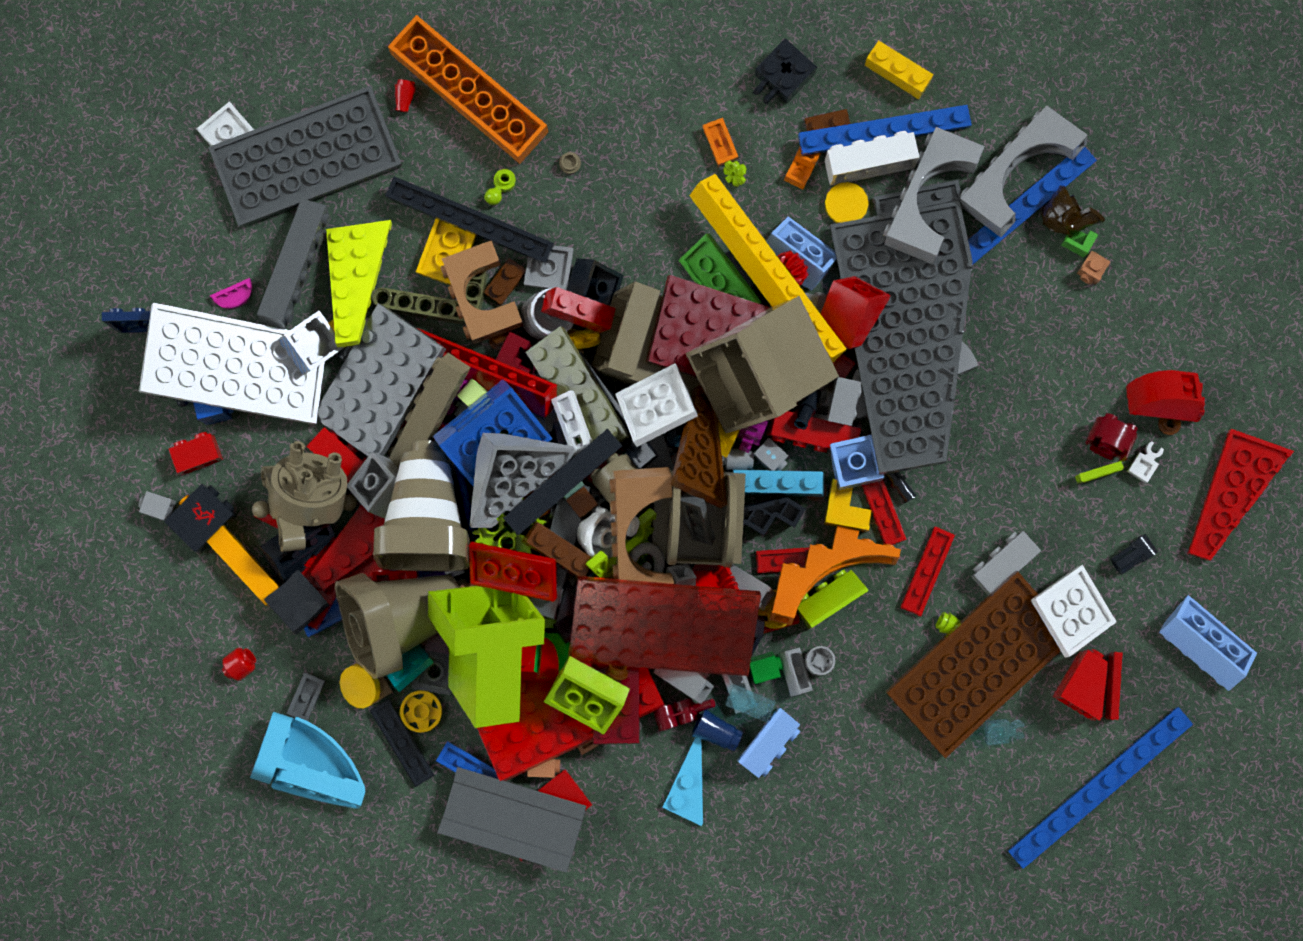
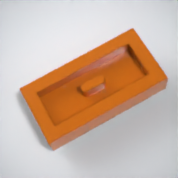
M723 118L702 125L718 167L724 165L729 160L732 162L738 159V154Z

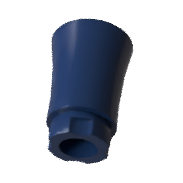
M704 710L699 715L691 736L711 742L724 749L728 748L731 751H735L743 731L736 729V726L725 722L710 711Z

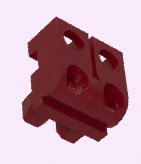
M509 332L496 360L533 374L530 369L524 367L525 365L520 359L523 353L527 354L526 351L532 348L530 341Z

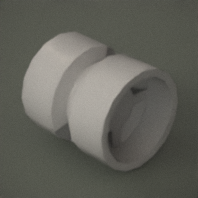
M817 646L807 652L804 663L806 669L811 674L817 676L826 675L834 668L835 656L829 648Z

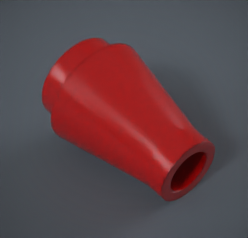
M398 79L397 84H395L396 111L408 112L416 90L414 87L415 82Z

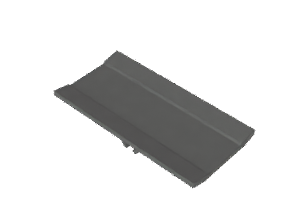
M457 767L446 809L437 833L567 873L584 818L586 805L510 782L499 781V779Z

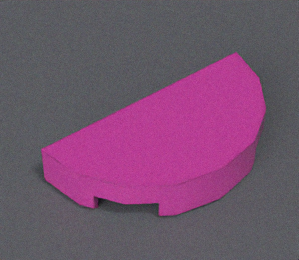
M248 278L210 295L214 303L222 308H239L251 296L253 288L251 279Z

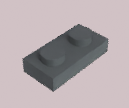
M304 672L286 714L309 722L326 681Z

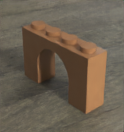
M492 240L442 258L444 265L440 266L444 278H449L451 286H448V290L452 299L456 298L459 306L455 308L459 319L464 318L466 326L463 327L467 340L472 339L473 343L476 344L523 326L515 302L492 310H479L473 307L466 299L467 285L475 275L501 265Z

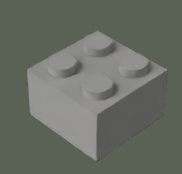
M837 377L819 388L821 397L816 405V413L811 417L852 426L856 418L857 400L861 396L862 382Z
M372 451L349 481L347 488L368 512L386 518L399 469L389 458Z

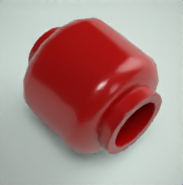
M236 648L223 658L222 671L227 678L241 681L255 670L256 658L249 649Z

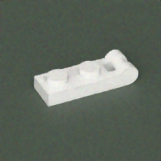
M570 390L551 399L567 445L574 447L572 456L575 457L593 439L590 437L574 391ZM581 437L582 442L577 444L576 438Z

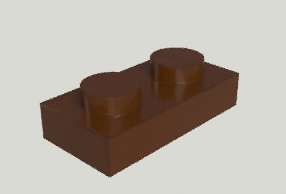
M847 109L804 119L807 131L850 124Z
M508 258L488 285L484 294L502 306L525 275L526 269Z

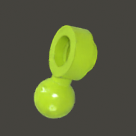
M501 169L495 174V188H490L485 193V201L489 205L499 204L502 199L501 193L510 192L514 188L516 178L512 171ZM507 177L509 180L507 182H503L501 178Z

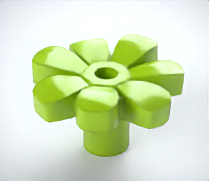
M729 160L725 162L723 172L725 175H728L725 178L728 183L732 182L735 187L743 185L746 182L743 176L746 174V166L744 164L740 165L738 161L732 163Z

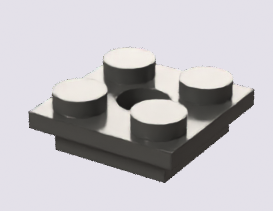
M425 650L433 660V663L412 681L411 688L451 696L452 691L448 687L449 654ZM434 665H437L441 670L440 676L437 678H431L429 675V669Z

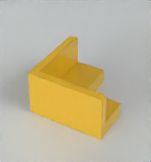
M832 479L824 525L849 527L854 530L868 532L870 529L871 510L850 506L853 487L838 490L837 479Z

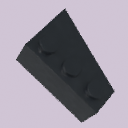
M330 524L303 526L306 539L305 550L281 552L279 533L260 546L273 574L283 584L297 570L303 572L307 568L305 566L306 562L313 555L317 557L335 537Z

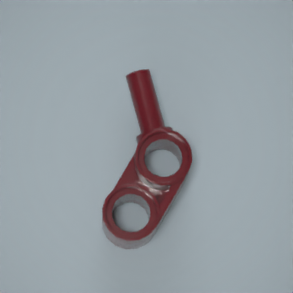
M692 698L673 703L674 705L670 704L653 711L660 732L676 727L678 724L682 725L698 720L699 712L715 707L716 703L714 699H709L700 704L695 703Z

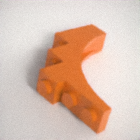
M837 526L831 549L822 544H810L804 568L795 563H783L770 620L792 625L798 606L804 596L824 577L844 567L861 563L896 565L901 549H897L890 544H877L870 539H857L858 530Z

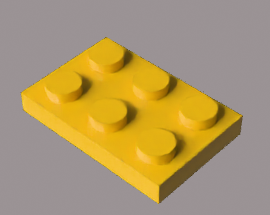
M435 219L416 273L451 285L449 278L445 279L440 266L444 265L442 258L472 248L476 235Z

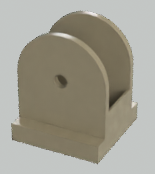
M724 472L727 505L719 508L705 501L716 538L712 546L691 539L680 504L683 493L691 494L672 486V497L653 502V511L657 513L655 520L652 519L654 531L651 543L659 546L664 553L668 565H676V563L708 564L731 568L732 563L741 564L745 473Z

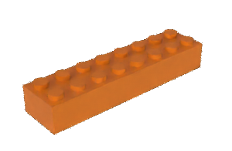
M416 15L388 46L391 55L519 164L547 135L548 127L541 119L419 16Z

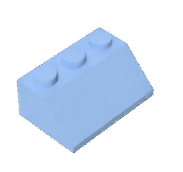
M787 217L766 240L776 256L791 250L794 254L799 253L800 259H805L804 264L808 266L807 272L809 275L802 286L811 291L836 261V254L832 248L790 217Z
M777 708L737 761L759 778L761 775L765 777L773 767L770 765L775 757L779 759L786 751L784 747L788 740L793 741L799 734L800 730L797 728L800 724L784 710Z

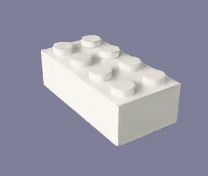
M901 131L888 138L885 135L873 138V141L869 142L858 140L852 142V145L845 147L842 144L834 145L827 151L824 162L829 184L833 186L839 183L914 169L919 160V153L914 132L907 133V131Z

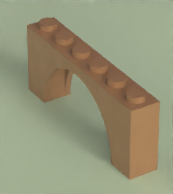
M669 467L613 471V479H609L610 493H614V501H610L611 515H615V522H611V534L615 536L616 543L612 544V557H616V564L612 565L613 578H617V585L613 586L614 599H618L620 607L674 603V581L672 574L654 572L642 567L633 560L625 546L626 532L635 515L652 502L672 497V485H670L672 475Z

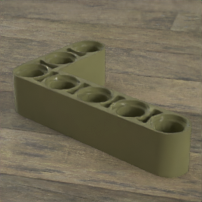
M484 271L478 277L474 276L466 288L467 301L479 310L482 308L488 277L487 271ZM378 288L372 295V300L376 306L380 296H389L388 301L381 305L394 313L466 325L464 318L459 319L455 308L459 306L457 300L388 288ZM471 289L479 291L475 298L468 297V292ZM403 299L410 300V304L406 308L400 307V302ZM429 302L432 304L429 311H421V306L424 303ZM446 306L453 307V312L450 315L442 314Z

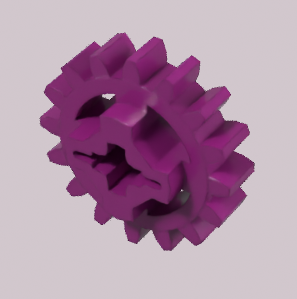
M768 421L741 429L738 437L743 440L739 450L749 453L753 444L759 445Z

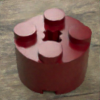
M1106 413L1104 417H1097L1085 444H1090L1092 452L1106 459L1112 460L1113 457L1119 458L1118 461L1124 462L1127 460L1135 443L1138 428L1133 424H1125L1119 421L1118 417L1113 414Z

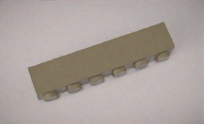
M447 353L442 358L438 357L433 363L432 369L434 371L432 375L425 379L423 392H420L414 400V404H416L414 410L412 409L405 418L407 424L400 429L396 436L398 438L397 443L393 444L388 451L389 459L398 469L403 453L412 451V442L418 440L433 441V436L437 433L471 368L450 353Z

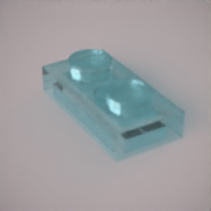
M733 684L725 705L767 723L776 702Z

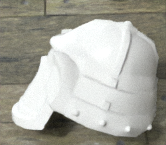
M601 506L596 508V512L589 518L579 523L577 540L590 557L593 558L599 551H602L609 559L612 557V544L616 543L615 536L611 534V522H615V515H611L608 509ZM636 516L632 519L627 529V536L632 537L639 528V519Z

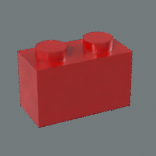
M202 432L195 435L193 440L188 442L181 440L174 443V447L169 448L177 474L182 476L223 460L214 435Z

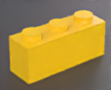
M879 40L865 62L867 68L917 99H920L934 75Z

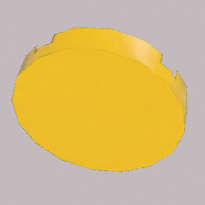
M850 182L839 183L832 187L827 193L825 200L826 213L835 223L862 219L866 215L869 205L868 197L864 190L857 184Z
M359 664L346 668L341 674L340 689L350 705L364 709L373 705L378 700L380 695L379 680L374 679Z

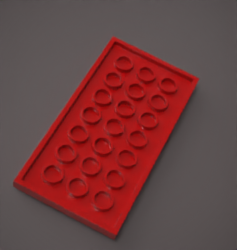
M593 644L592 663H591V668H593V669H594V644ZM639 652L640 717L665 705ZM521 681L519 722L477 728L499 781L512 779L594 740L593 728L544 703L554 681Z

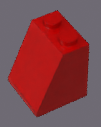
M856 276L834 280L822 308L821 316L845 348L852 349L863 344L891 295Z
M1095 649L1079 651L1052 697L1089 720L1100 721L1103 714L1108 662L1102 659L1104 655Z

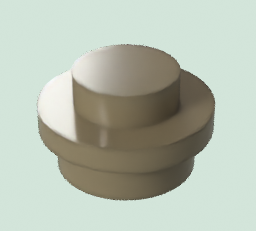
M567 152L561 156L559 165L564 173L574 174L580 169L581 160L577 154Z

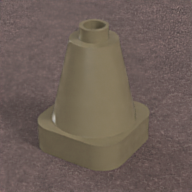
M364 573L336 581L335 591L349 648L356 662L374 679L402 670V655L438 633L428 618V591L460 588L461 584L467 582L464 579L456 581L450 574L374 582Z

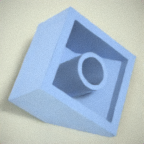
M872 435L830 444L835 479H837L838 490L882 481L884 476L879 475Z

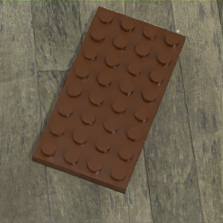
M1018 571L1009 576L885 691L945 759L1061 651L1031 602V599L1038 595L1037 592Z

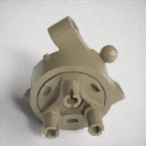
M295 441L294 444L291 443L289 456L284 457L274 466H262L261 480L263 486L268 489L267 503L265 501L255 502L252 506V513L257 518H264L270 514L273 519H276L281 552L305 550L306 539L303 526L335 523L341 516L343 509L351 511L356 508V497L352 494H346L347 477L341 468L342 458L340 454L331 453L327 458L319 454L304 453L305 445L300 441Z

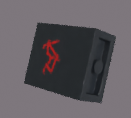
M201 484L164 521L198 554H201L206 549L204 544L230 518L235 519L237 517L233 512L236 508L227 500L223 502L218 497L220 493L211 484L208 487Z

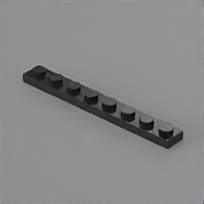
M395 176L385 194V197L488 241L492 240L495 244L545 265L554 247V243Z

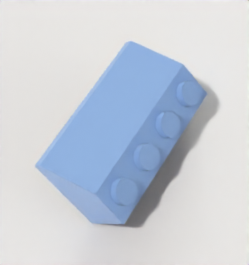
M1189 595L1184 598L1169 616L1159 632L1167 641L1174 644L1185 656L1193 660L1201 670L1206 671L1219 685L1225 687L1228 691L1247 676L1257 652Z

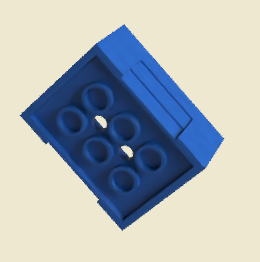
M504 379L433 436L441 449L473 487L476 457L482 433H500L506 429L508 435L546 442L553 439Z

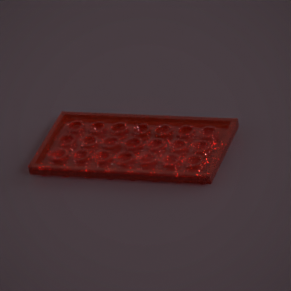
M578 576L568 658L571 656L582 663L610 664L613 666L748 676L761 593L760 591Z

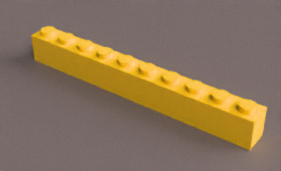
M714 174L700 181L689 195L772 307L800 296L833 363L846 350L845 346L717 175Z

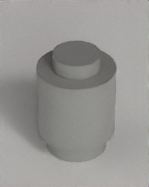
M732 448L727 458L722 456L725 470H747L753 468V451L746 453L739 450V448Z

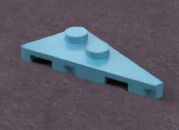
M695 738L663 808L700 826L703 824L701 739Z

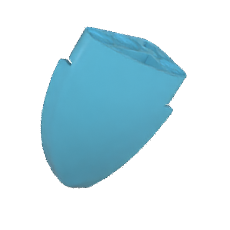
M273 712L250 778L270 784L274 777L271 785L273 789L329 804L355 809L360 808L365 795V786L354 763L343 748L331 736L312 723L299 717L294 719Z

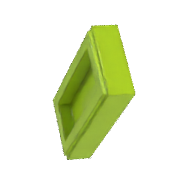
M1118 461L1080 473L1075 478L1077 484H1081L1119 472L1124 467L1122 461Z

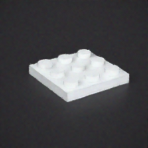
M676 363L616 393L636 447L698 416Z
M1083 565L1077 566L1031 599L1064 657H1070L1116 623L1115 618Z

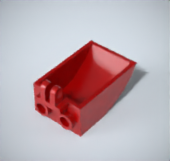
M1166 370L1145 374L1134 379L1126 386L1129 414L1199 422L1205 413V397L1201 395L1203 384L1199 382L1198 373Z

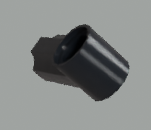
M1146 534L1138 537L1136 541H1132L1129 547L1110 559L1115 569L1121 575L1138 563H1143L1158 553Z

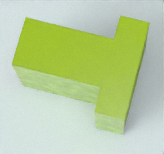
M482 586L428 591V618L449 647L448 687L474 727L479 728L519 722L522 647L544 644V617L529 598L524 595Z

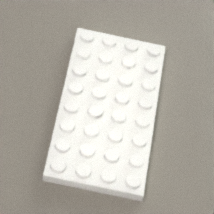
M153 303L150 312L139 392L314 425L317 422L324 362L307 374L302 375L277 340L289 330Z

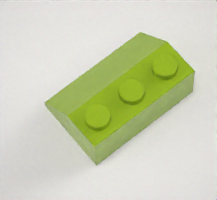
M845 569L833 576L835 581L829 585L825 581L815 588L817 593L811 597L808 594L804 596L797 612L808 629L813 628L868 591L852 570L846 572Z
M569 656L546 696L544 703L605 734L623 708L630 688Z

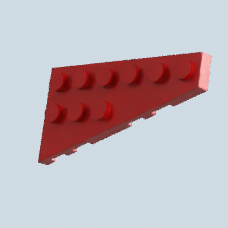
M1229 429L1187 554L1211 561L1233 529L1237 527L1240 520L1250 510L1269 485V482L1279 472L1282 465L1294 451L1234 429Z
M361 504L311 572L324 592L333 587L336 581L344 579L373 557L374 529L383 526L385 518L368 512Z

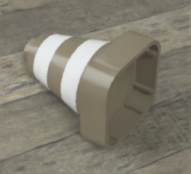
M436 441L412 442V451L405 452L402 455L384 525L374 529L373 558L379 568L393 571L469 569L468 545L470 544L467 530L462 528L449 458L445 453L439 452V445Z

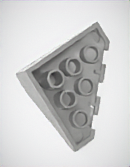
M482 433L476 457L470 516L471 528H492L499 523L496 519L507 510L510 513L523 501V497L531 491L538 489L550 476L571 460L574 447L508 434Z

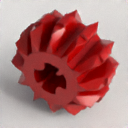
M791 250L780 253L777 256L797 284L799 286L802 285L809 275L807 272L808 266L804 264L805 259H800L799 253L794 254Z

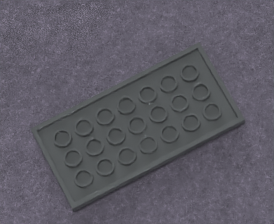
M371 86L208 147L240 228L297 207L301 199L312 201L402 166Z

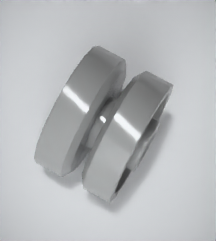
M552 288L531 295L521 308L520 318L523 328L530 336L537 340L544 339L560 326L564 327L566 332L573 326L571 322L541 312L546 291Z

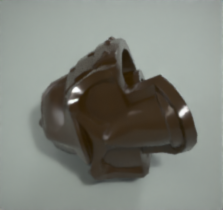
M1061 185L1041 212L1043 225L1047 226L1050 231L1066 234L1069 238H1072L1074 233L1105 221V218L1091 207L1081 210L1074 195L1070 196L1066 187Z

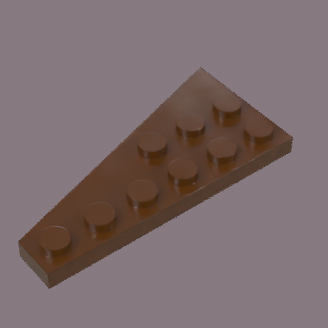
M698 385L692 390L691 400L698 416L684 424L670 485L695 497L704 499V501L716 507L722 508L727 505L718 418L702 386Z

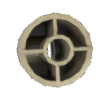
M617 453L613 454L607 459V465L604 468H599L590 475L592 483L609 504L610 501H614V493H610L609 479H613V471L638 469L627 454H621L620 456ZM650 504L644 507L642 510H640L635 516H638L642 514L644 511H646L649 508Z

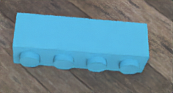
M734 470V473L746 474L745 495L824 497L823 472Z

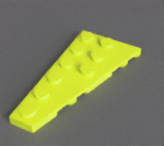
M391 220L326 229L337 348L360 344L366 322V313L371 304V295L375 289L382 264L383 251L388 242V233L391 231Z

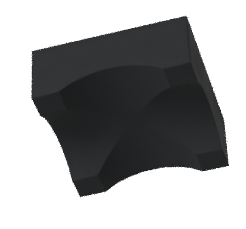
M299 570L293 573L282 586L264 599L295 635L330 606Z

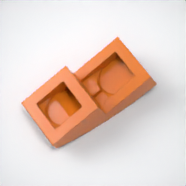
M799 147L784 181L804 189L821 153L802 156L801 148Z

